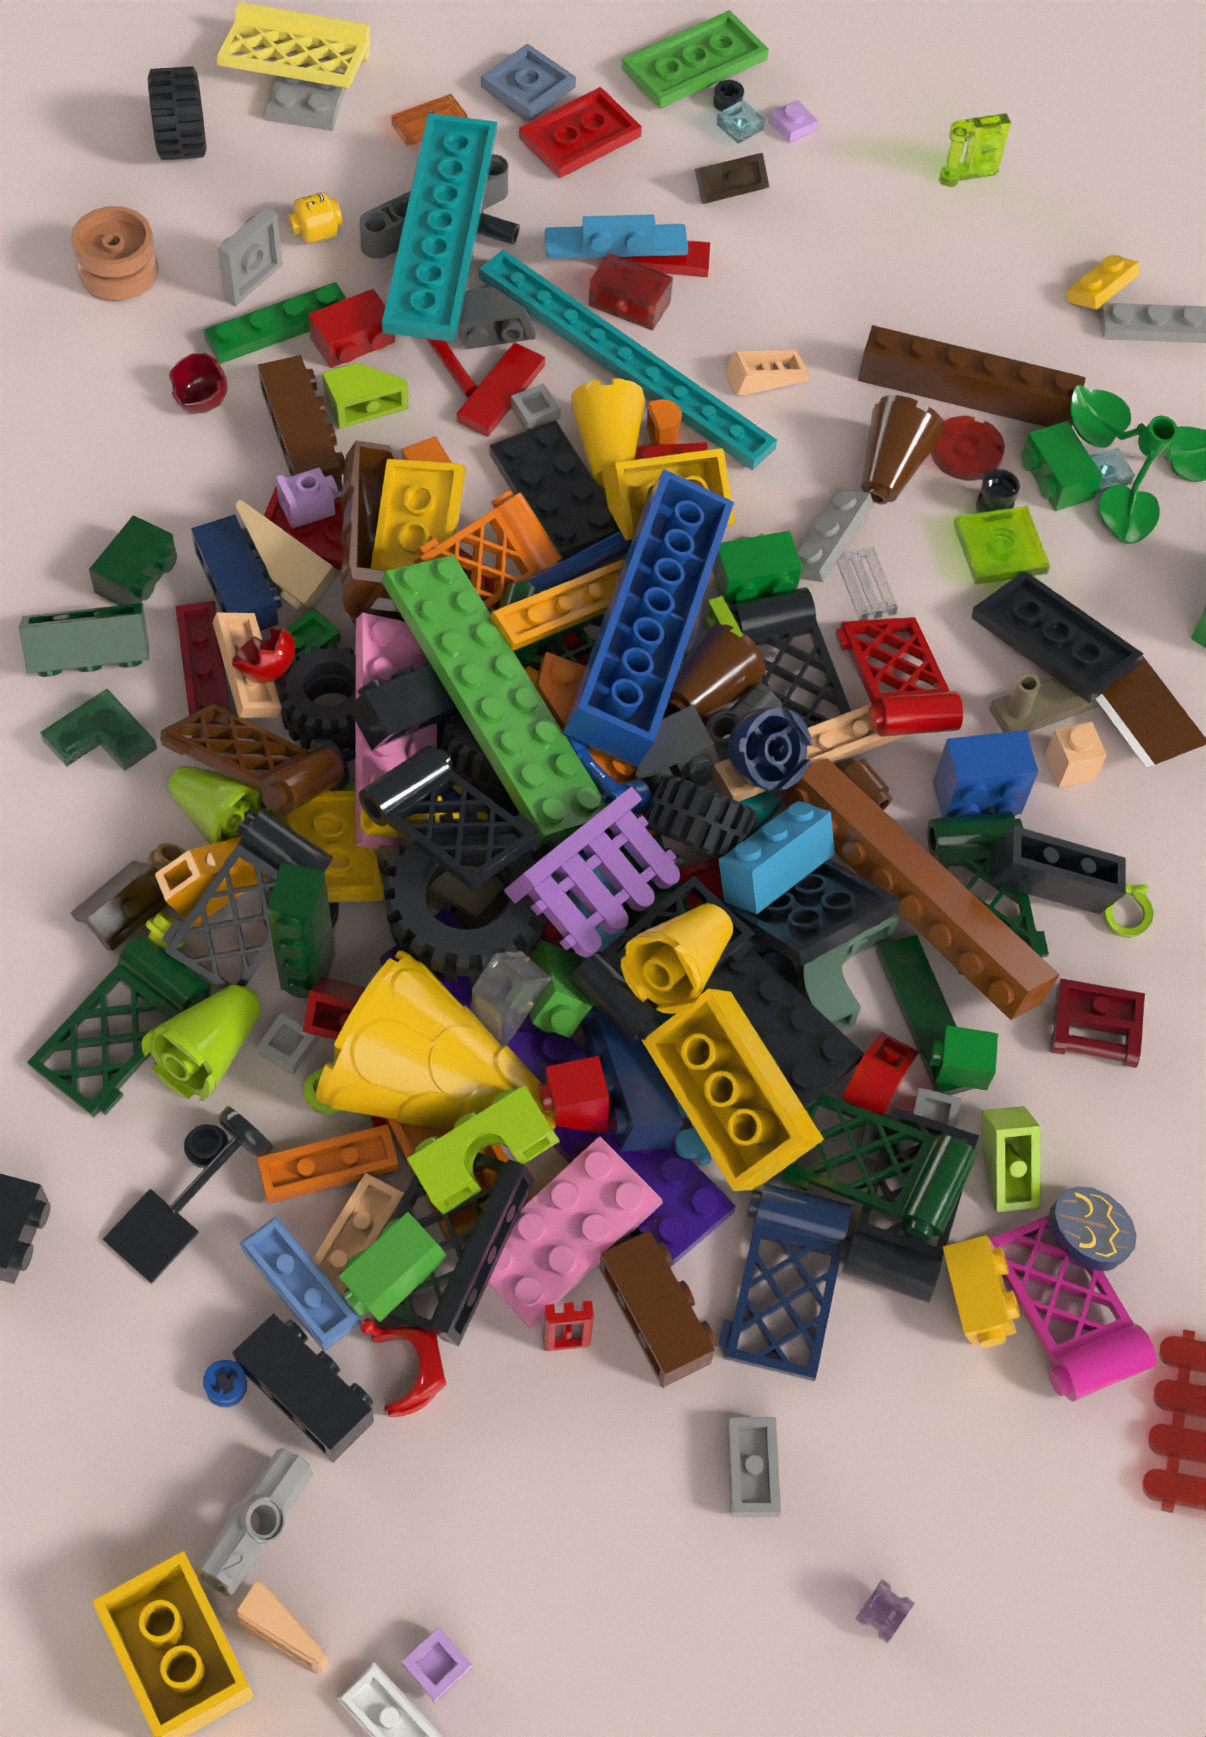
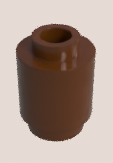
M852 758L838 768L882 810H885L890 805L892 797L888 793L889 787L865 759L855 761Z

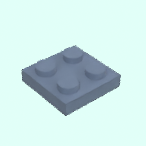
M527 43L481 76V87L530 121L576 88V76Z

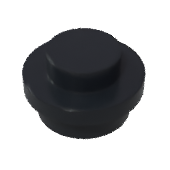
M202 1124L189 1132L184 1142V1151L187 1159L193 1165L205 1168L225 1147L229 1140L227 1134L220 1127Z

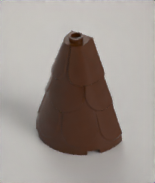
M358 440L354 442L345 458L340 505L343 515L341 544L343 545L341 567L343 605L355 626L356 618L362 613L405 622L381 582L385 572L371 569L387 459L399 458L388 445ZM459 548V556L466 558ZM462 568L471 582L472 571ZM481 579L480 590L488 592L485 588V583Z

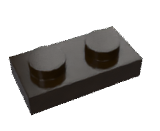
M763 153L695 169L702 204L770 188Z

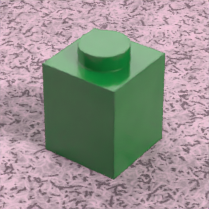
M946 1025L940 1041L933 1040L931 1047L930 1066L937 1067L935 1083L987 1091L996 1073L998 1033Z

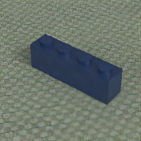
M592 1005L579 1026L582 1027L586 1039L585 1052L587 1058L599 1056L609 1094L608 1126L610 1132L616 1135L620 1151L670 1148L683 1124L673 1091L643 1042L639 1040L631 1043Z

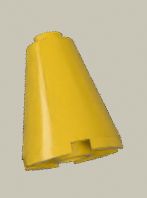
M612 378L613 385L600 386V379L592 380L577 387L571 395V408L594 481L601 484L603 488L605 486L602 470L615 462L634 460L645 398L641 386L624 379Z
M703 904L634 936L627 942L625 956L621 959V969L625 981L633 993L643 1002L648 998L660 1005L656 1010L662 1013L679 1014L689 1009L698 1000L733 934V924L730 917L723 909L714 904Z

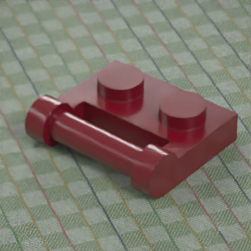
M1061 978L1057 985L1050 1052L1064 1055L1067 1051L1122 1061L1123 1066L1137 1068L1141 1056L1145 993ZM1069 1026L1125 1036V1044L1069 1035Z

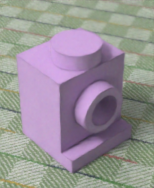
M320 467L288 478H284L283 474L275 476L278 501L292 529L335 515L334 499L339 497L337 485L332 475L324 477Z

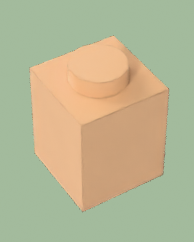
M1087 722L1055 729L1046 750L1045 758L1058 788L1096 780L1107 754L1093 722Z

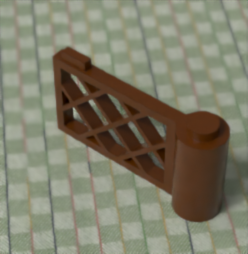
M214 703L161 730L160 741H162V746L180 755L185 753L260 792L263 803L274 814H289L336 786L342 781L344 776L342 761L331 749L321 747L309 752L244 718H239L238 715ZM212 720H215V721H217V722H219V723H221V724H206V723H208V722H210V721H212ZM183 735L201 736V738H187ZM209 737L230 738V740L209 739ZM238 738L253 739L255 741H241ZM216 752L233 753L234 755H220ZM242 754H262L263 757L242 756ZM271 755H282L288 758H275ZM249 769L266 770V772L258 775Z

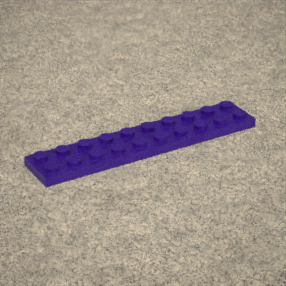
M446 908L434 916L445 925L457 929H465ZM396 944L380 956L381 966L389 958L396 962L399 961L395 956L398 951L402 950L400 944ZM435 972L434 976L461 1005L467 1006L501 1046L508 1045L542 1084H546L545 1067L587 1058L586 1052L571 1036L568 1038L555 1032L548 1033L532 1023L524 988L508 972L497 979L493 978L492 973L482 975V983L470 984L469 977L458 976L457 983L444 981L443 973ZM556 1126L554 1129L560 1142L553 1145V1147L569 1164L600 1136L662 1199V1204L634 1232L637 1235H641L650 1230L657 1243L660 1241L665 1243L672 1256L673 1264H676L735 1212L736 1205L691 1159L682 1158L676 1153L674 1142L670 1148L620 1151L616 1135L610 1132L609 1126L608 1132L600 1134Z

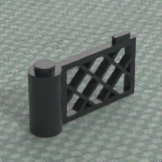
M807 587L730 605V611L743 635L746 634L751 638L756 646L769 644L780 650L773 663L764 659L768 672L762 676L761 683L764 682L763 684L770 688L768 681L772 674L792 683L786 696L772 690L782 703L781 709L786 707L805 717L804 722L807 728L830 720L815 712L822 699L836 705L840 715L851 711L817 623L815 604ZM810 634L814 644L811 653L808 654L790 645L793 638ZM785 653L805 662L798 675L778 666ZM809 665L825 673L827 681L823 688L803 678ZM797 686L817 696L811 709L790 699Z
M425 746L360 790L359 800L364 811L375 824L382 827L388 824L473 891L537 845L538 826L522 814L513 817L452 771V761L442 749ZM451 787L461 794V801H437L438 796ZM485 812L490 816L489 822L466 823V813ZM436 813H459V823H435ZM412 814H429L427 824H409L405 819ZM514 834L519 838L511 845H494L495 835ZM457 835L456 846H437L433 843V836ZM464 835H488L487 845H463ZM462 858H486V863L472 873L461 865Z
M263 809L260 810L258 815L251 811L248 812L235 831L242 838L186 920L182 921L177 917L162 938L163 941L169 944L164 951L165 953L222 990L233 984L219 975L216 959L241 955L244 973L236 985L242 987L247 985L273 947L267 914L268 902L265 888L274 887L280 864L286 863L325 871L333 859L332 855ZM239 857L255 867L258 884L233 888L230 870ZM262 872L271 877L272 879H274L275 881L264 883ZM224 878H226L228 889L216 892ZM259 889L264 913L239 918L235 894ZM229 895L234 919L209 924L206 910L209 900ZM201 913L203 925L192 927ZM265 919L269 936L262 945L245 948L241 924ZM235 925L240 949L215 953L211 929ZM205 931L209 955L192 958L177 948L186 934ZM258 951L251 963L248 964L247 953ZM211 960L212 970L200 962Z
M695 876L686 881L602 952H595L576 969L570 979V983L631 1043L645 1040L654 1030L662 1025L659 1020L666 1014L657 1011L656 1009L660 1005L647 998L644 1002L641 1001L625 981L621 969V958L617 954L625 948L627 942L634 936L650 929L657 921L666 922L683 914L681 913V901L693 892L704 904H714L723 909L732 921L733 932L738 935L735 940L726 945L712 973L728 961V959L734 964L738 963L755 946L751 942L755 933ZM673 907H675V912H669Z
M896 1107L893 1108L891 1115L882 1113L883 1117L915 1127L923 1132H930L937 1136L947 1135L970 1145L973 1149L976 1148L979 1135ZM878 1129L874 1140L881 1139ZM884 1130L886 1137L893 1135ZM900 1143L891 1146L896 1153L894 1156L897 1162L901 1161L903 1163L908 1161V1157L918 1153L922 1144L913 1146L903 1151ZM886 1148L880 1150L873 1174L892 1165ZM885 1180L872 1185L875 1193H877L878 1187L884 1195L879 1198L894 1204L896 1202L895 1198L899 1196L902 1189L900 1187L891 1192ZM962 1192L942 1236L938 1237L936 1247L918 1241L915 1236L906 1231L905 1227L907 1224L901 1219L897 1218L899 1223L886 1230L867 1224L871 1209L873 1208L863 1205L853 1237L846 1236L843 1239L837 1256V1260L844 1264L842 1273L929 1303L942 1266L944 1256L942 1246L947 1245ZM903 1230L907 1237L897 1234V1232Z

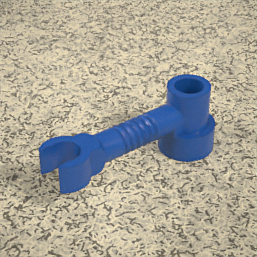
M565 735L594 784L604 794L602 796L604 803L609 805L632 786L643 799L631 809L632 813L636 815L648 810L652 796L649 787L643 781L634 780L623 784L621 782L616 783L590 756V750L586 747L585 743Z

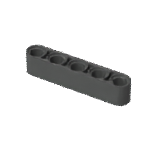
M497 154L492 155L483 210L502 201L508 195V162L504 157ZM411 191L379 205L361 216L359 223L361 250L367 257L381 259L398 251Z

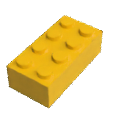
M707 989L689 1009L675 1014L649 1034L645 1040H642L733 1191L756 1190L824 1140L730 991Z

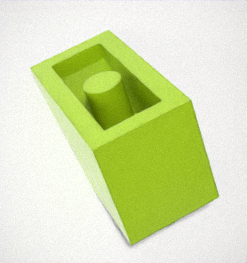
M358 362L322 372L324 398L339 429L409 409L408 384L404 378Z
M1025 1106L982 1110V1153L994 1209L996 1212L1040 1208V1125Z

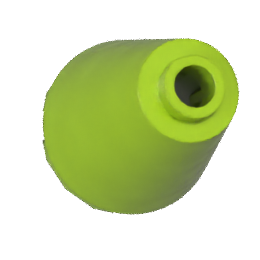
M230 985L152 1028L142 1039L144 1056L146 1057L151 1052L157 1063L151 1069L168 1088L180 1096L190 1099L195 1094L200 1096L199 1101H204L215 1091L261 1016L260 1000L250 988Z

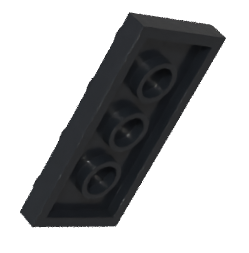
M557 421L489 445V455L514 496L519 492L522 493L562 556L556 563L620 531L608 508L607 499Z
M1023 571L973 607L971 617L973 620L1088 703H1091L1142 662L1144 653L1026 571Z
M754 950L750 951L736 964L728 959L711 974L701 992L702 994L707 989L730 991L805 1110H808L858 1065L864 1055L861 1049Z

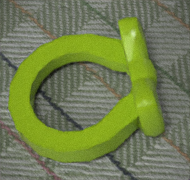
M1126 884L1125 895H1132L1142 908L1143 919L1140 925L1134 928H1126L1119 925L1113 917L1112 910L1114 904H1112L1102 913L1104 922L1110 931L1118 936L1131 938L1139 936L1149 928L1153 921L1154 911L1151 902L1145 895L1149 890L1147 884Z

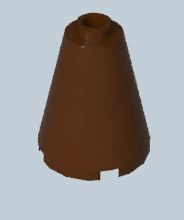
M888 395L882 397L879 403H876L873 407L861 484L863 492L871 494L873 503L882 505L895 501L942 437L945 429L943 419L931 407L928 408L927 412L916 407L918 400L900 395Z
M715 624L704 631L678 670L664 712L665 715L668 717L690 705H694L700 719L737 702L755 683L760 684L762 676L766 673V664L761 651L753 640L746 634L739 637L731 632L734 627L727 624Z

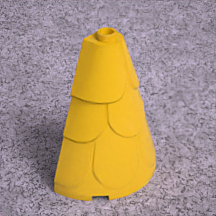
M402 950L398 951L395 956L399 961L396 962L389 958L357 1001L333 1045L336 1047L334 1050V1066L328 1062L325 1064L316 1090L315 1100L330 1106L332 1109L396 1119L399 1123L453 1130L455 1129L454 1124L463 1116L471 1112H478L479 1114L493 1105V1100L501 1092L513 1087L519 1089L525 1085L552 1129L554 1130L556 1127L552 1110L546 1112L543 1110L539 1092V1085L542 1083L508 1045L501 1046L467 1006H462L421 961L416 960L412 955Z

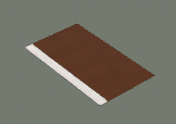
M1144 656L1137 668L1095 699L1146 768L1206 745V737Z

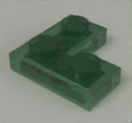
M108 689L100 692L40 732L43 742L66 767L99 745L124 771L157 750L156 740Z

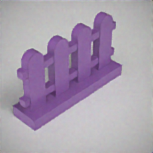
M632 786L504 890L514 903H517L528 894L535 902L531 906L535 914L538 916L543 912L564 937L559 942L567 951L572 947L582 957H590L601 948L602 940L594 929L595 926L599 924L604 931L610 934H616L627 926L628 915L621 906L622 903L626 902L635 911H643L654 902V892L647 884L649 880H652L661 889H669L680 878L679 869L673 862L676 855L671 849L665 852L646 830L645 826L649 823L643 815L637 819L632 813L631 809L643 800ZM609 828L616 836L613 840L605 833L606 829ZM622 845L644 870L641 874L638 873L619 850ZM583 850L589 857L586 862L578 854L579 851ZM597 867L618 892L615 896L609 892L592 871L594 868ZM555 871L563 880L559 884L551 876ZM570 889L591 916L586 919L565 892Z

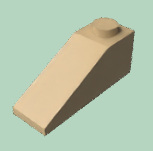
M239 498L235 506L273 582L282 590L279 594L280 598L296 610L301 605L309 611L315 608L339 576L338 572L331 564Z

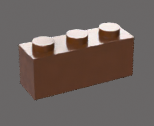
M649 1230L602 1252L599 1269L661 1387L664 1388L710 1365L717 1341L706 1320L700 1322L692 1308L695 1305V1301L690 1288L684 1280L678 1282L670 1267L674 1264L667 1246L663 1241L657 1243Z

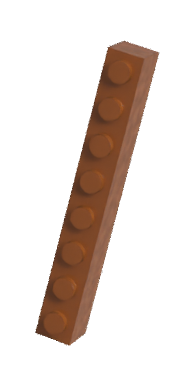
M828 758L810 764L800 781L785 790L781 801L788 808L799 801L810 803L812 806L831 812L835 853L859 876L898 897L899 914L1010 1020L1043 1003L1058 979L1059 974Z

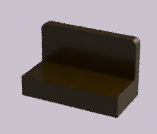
M132 861L70 914L76 921L87 923L107 950L113 951L141 928L149 918L155 916L168 905V903L165 901L155 877V873L158 872L152 864Z

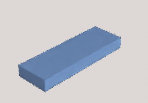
M277 1216L239 1243L241 1251L324 1352L360 1325L361 1318Z

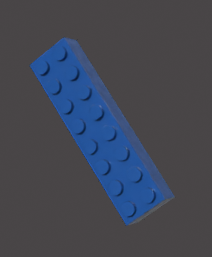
M665 469L662 471L647 497L564 726L563 734L638 767L655 742L734 505L733 501Z

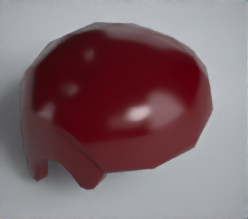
M192 353L180 359L169 374L173 387L172 395L175 401L184 411L189 413H207L222 404L228 391L227 378L222 367L215 358L207 353Z

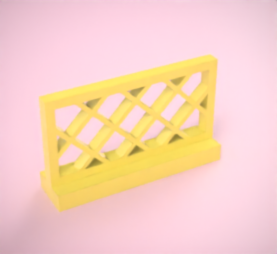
M239 2L235 8L236 20L217 54V65L350 88L361 62H366L370 55L369 24ZM264 45L266 47L264 49L254 51L252 49L254 47ZM241 51L245 53L241 56L231 55ZM292 51H297L299 53L290 57L286 55V53ZM327 56L332 59L322 63L318 60ZM276 57L278 59L277 61L273 62L265 61L266 59ZM305 63H309L311 65L306 68L298 66ZM341 68L345 72V74H338L330 71Z

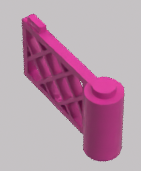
M1049 1215L990 1238V1241L995 1248H1003L1014 1243L1032 1250L1027 1267L1011 1262L1005 1256L1009 1274L1002 1275L1010 1291L1013 1290L1019 1307L1052 1363V1369L1049 1370L1048 1374L1053 1389L1059 1396L1065 1395L1068 1400L1074 1402L1156 1366L1157 1358L1149 1336L1140 1325L1133 1323L1103 1271L1091 1270L1075 1263L1067 1256L1069 1253L1067 1249L1063 1250L1040 1242L1043 1231L1050 1229L1048 1224ZM1037 1234L1035 1240L1029 1238L1030 1236ZM1037 1252L1062 1260L1057 1278L1031 1269ZM1067 1263L1087 1270L1091 1277L1088 1289L1062 1280ZM1017 1275L1023 1277L1022 1282H1020ZM1028 1279L1054 1288L1049 1305L1030 1299L1025 1290ZM1095 1285L1100 1293L1094 1291ZM1059 1290L1085 1299L1080 1317L1054 1308ZM1090 1301L1109 1307L1116 1321L1101 1325L1085 1319ZM1039 1313L1045 1315L1044 1322ZM1050 1318L1076 1326L1073 1339L1056 1345L1047 1329ZM1082 1329L1090 1331L1083 1335H1080Z

